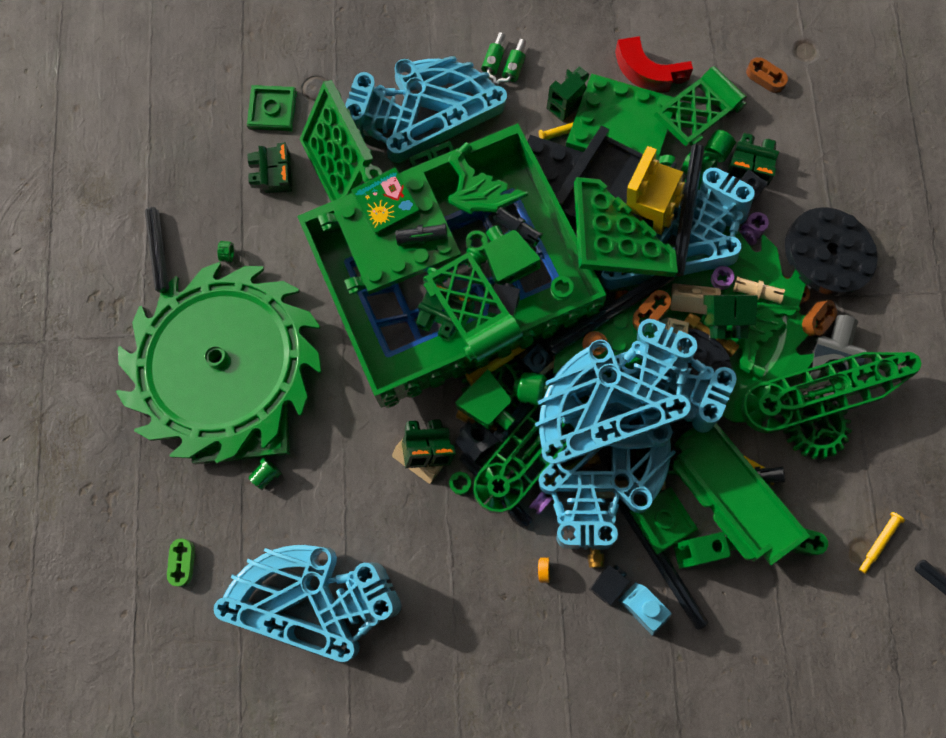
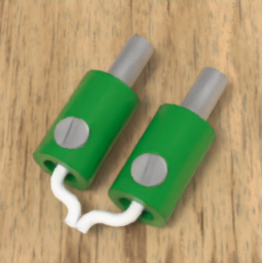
M499 33L496 42L489 45L481 70L489 73L494 84L499 85L500 82H516L518 80L526 55L523 53L526 45L524 39H520L517 48L510 51L502 73L504 79L501 78L499 80H496L494 75L497 74L505 52L502 46L505 34Z

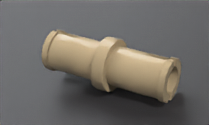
M738 276L733 288V292L758 295V300L761 298L781 304L783 294L785 293V289L765 285L764 281L754 282Z

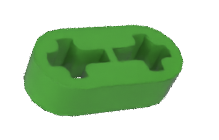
M176 539L170 545L167 580L173 586H185L192 580L195 546L190 540ZM183 543V546L188 548V550L182 554L181 561V553L177 552V548L182 547ZM181 564V572L185 573V578H180L179 582V579L175 578L174 575L180 571Z

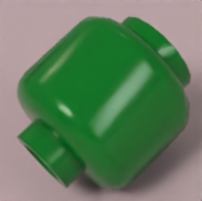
M524 372L520 379L516 378L513 392L517 393L519 402L539 406L538 401L544 398L549 385L545 384L547 377L543 374Z

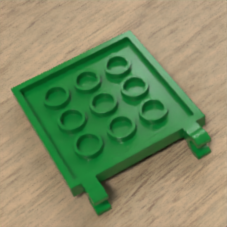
M591 74L569 133L566 147L584 152L602 125L610 129L608 137L641 154H644L647 146L657 149L656 160H659V163L671 167L676 157L672 155L659 156L667 128L654 114L675 97ZM681 102L680 107L691 108V104ZM664 113V115H666L669 119H671L672 116L676 117V113ZM681 114V120L687 121L688 114Z
M332 80L323 81L299 140L332 202L351 194V190L358 187L362 179L364 182L372 179L371 175L377 177L383 173L380 168L371 164L373 160L371 150L367 148L361 131L356 127L349 109L346 108L339 90L336 89Z
M423 171L402 179L419 212L376 235L355 198L333 206L334 213L332 214L325 213L318 216L324 232L340 225L361 277H351L344 281L350 295L367 289L370 295L427 272L429 267L437 268L461 257V253ZM446 223L447 240L426 242V245H420V243L397 245L396 230L417 228L418 225L422 224L426 227ZM426 233V234H420V235H412L411 237L421 236V235H430V234H433V233Z

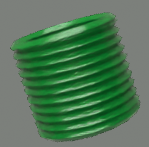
M715 130L706 146H704V150L718 154V162H724L735 146L736 141L728 132Z

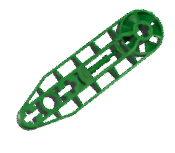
M862 352L762 382L752 387L743 397L741 403L742 417L752 429L766 434L782 431L877 402L917 374L921 368V359L913 352ZM871 358L872 363L859 366L855 359ZM848 362L849 369L836 373L832 367ZM825 369L827 376L813 380L809 374ZM879 369L885 372L886 377L880 374ZM802 376L804 383L790 387L786 381ZM867 376V380H865V381L859 380V379H863V378H865V377ZM901 381L893 387V383ZM828 383L831 384L821 389L809 391L805 395H802L801 393L802 391L811 388H815ZM883 387L886 391L882 396L871 397L870 390ZM834 392V394L828 395L809 402H804L805 398L811 399L815 396ZM860 394L864 400L848 405L846 397ZM837 400L841 408L825 413L823 404ZM814 407L818 415L802 420L800 411ZM781 415L786 420L781 424L774 417ZM793 418L795 422L788 424ZM762 421H768L767 427H762Z
M586 395L581 397L580 401L586 404L590 397ZM537 405L534 406L482 467L474 480L473 492L475 499L481 508L490 513L502 514L511 511L538 481L542 471L533 482L525 474L536 461L544 466L543 470L550 464L541 457L542 447L527 465L523 463L526 457H530L532 452L541 443L539 427L535 426L537 422L530 418L539 407ZM527 421L533 429L523 440H520L515 434ZM562 421V430L566 427V425L575 430V428L570 423L564 424ZM538 432L539 435L534 442L524 451L522 458L518 459L516 456ZM512 440L518 446L505 459L499 453ZM566 442L563 444L564 447L560 448L558 452L553 456L554 459H556L558 457V453L562 452L563 449L567 446ZM495 458L501 462L491 464ZM512 464L516 466L521 472L518 473L513 467L509 465ZM512 472L513 474L507 479L508 473ZM522 481H524L525 483H527V484L529 485L528 488H527L524 492H523V482H522ZM496 483V486H498V483L503 485V493H500V491L495 493L493 491V484ZM510 488L520 490L519 494L509 493ZM502 500H505L507 508H503Z

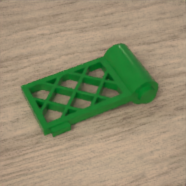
M713 66L699 80L658 109L654 116L683 145L688 146L690 144L692 146L703 139L701 135L726 115L733 112L739 113L747 104L745 102L747 96L717 67ZM700 88L705 93V97L695 96V90ZM680 101L691 102V108L680 107ZM695 102L706 104V110L696 109ZM711 105H717L723 111L713 112L711 111ZM664 113H676V120L669 119ZM681 114L691 115V122L681 121ZM696 116L707 117V123H696ZM681 127L692 128V135L687 137L681 131Z
M470 252L425 277L427 281L423 284L431 298L434 296L438 298L466 344L463 350L470 361L475 359L479 363L523 337L516 320L509 314ZM467 261L473 268L471 277L457 274L458 267ZM441 276L451 278L449 289L437 287L434 280ZM455 279L469 282L466 294L452 291ZM473 283L484 285L486 289L484 298L470 295ZM450 296L464 298L462 310L450 308L448 305ZM468 299L482 302L480 314L465 311ZM486 304L497 306L501 312L493 318L483 316ZM455 314H456V315H460L459 321H458L457 317L455 316ZM463 317L478 319L476 328L466 333L462 327Z

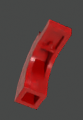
M640 36L619 39L617 41L615 53L618 65L626 78L636 86L654 92H669L672 83L682 84L689 81L693 71L691 61L668 65L657 64L645 55Z

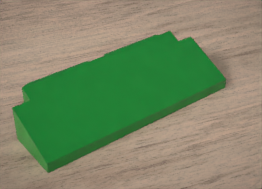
M717 423L710 431L704 433L698 432L693 427L682 434L676 441L674 446L680 454L673 460V470L701 505L712 509L714 521L746 560L754 562L763 555L767 562L772 565L810 537Z

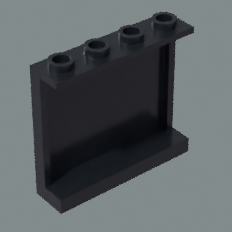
M602 125L556 195L566 217L576 222L574 193L576 177L600 179L607 186L606 190L615 198L619 197L627 204V187L643 154L608 137L610 129ZM673 162L671 168L675 169L677 163ZM633 214L640 222L642 220L647 224L650 222V219Z

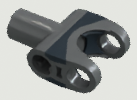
M848 315L836 316L831 338L822 335L816 336L810 354L814 353V357L809 368L866 352V349L852 345L858 324L856 318ZM865 358L855 359L859 366L864 365ZM848 362L835 365L840 372L849 369ZM821 370L809 373L812 379L815 380Z

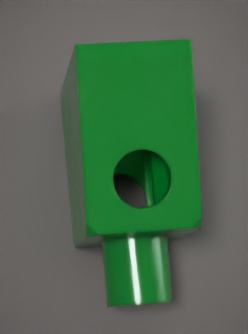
M498 225L487 230L486 235L490 242L484 246V254L495 284H511L540 269L539 256L516 230L503 234Z
M488 369L455 402L458 410L487 429L497 422L507 431L516 421L507 412L512 405L511 398Z
M724 532L697 537L672 545L679 569L730 557V551L737 550L728 537H725Z

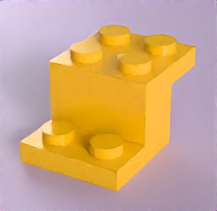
M647 146L627 187V205L632 209L631 213L654 221L653 230L657 234L662 235L665 227L669 228L674 218V214H672L674 208H679L682 202L685 182H682L683 171L660 164L659 160H656L657 149Z

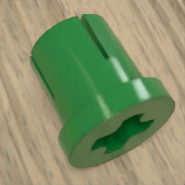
M265 457L260 460L261 464L248 477L260 490H263L275 477L278 478L281 475V471Z

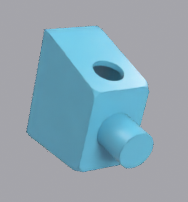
M636 582L618 599L652 636L672 615L648 588Z

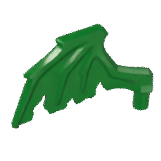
M467 142L449 156V163L459 175L457 191L449 195V204L469 214H472L474 211L496 213L500 207L504 208L529 195L527 191L523 192L519 189L514 190L510 194L501 195L507 191V183L501 180L492 181L493 177L485 173L474 176L475 170L465 160V156L472 150V147Z
M767 300L757 303L756 325H750L748 338H738L742 344V353L738 363L739 368L748 374L752 373L762 378L766 369L755 364V355L759 349V344L756 341L767 342L774 335L771 331H778L785 324L782 318L775 316L782 314L792 316L795 312H799L800 308L767 303ZM732 325L727 326V331H732Z

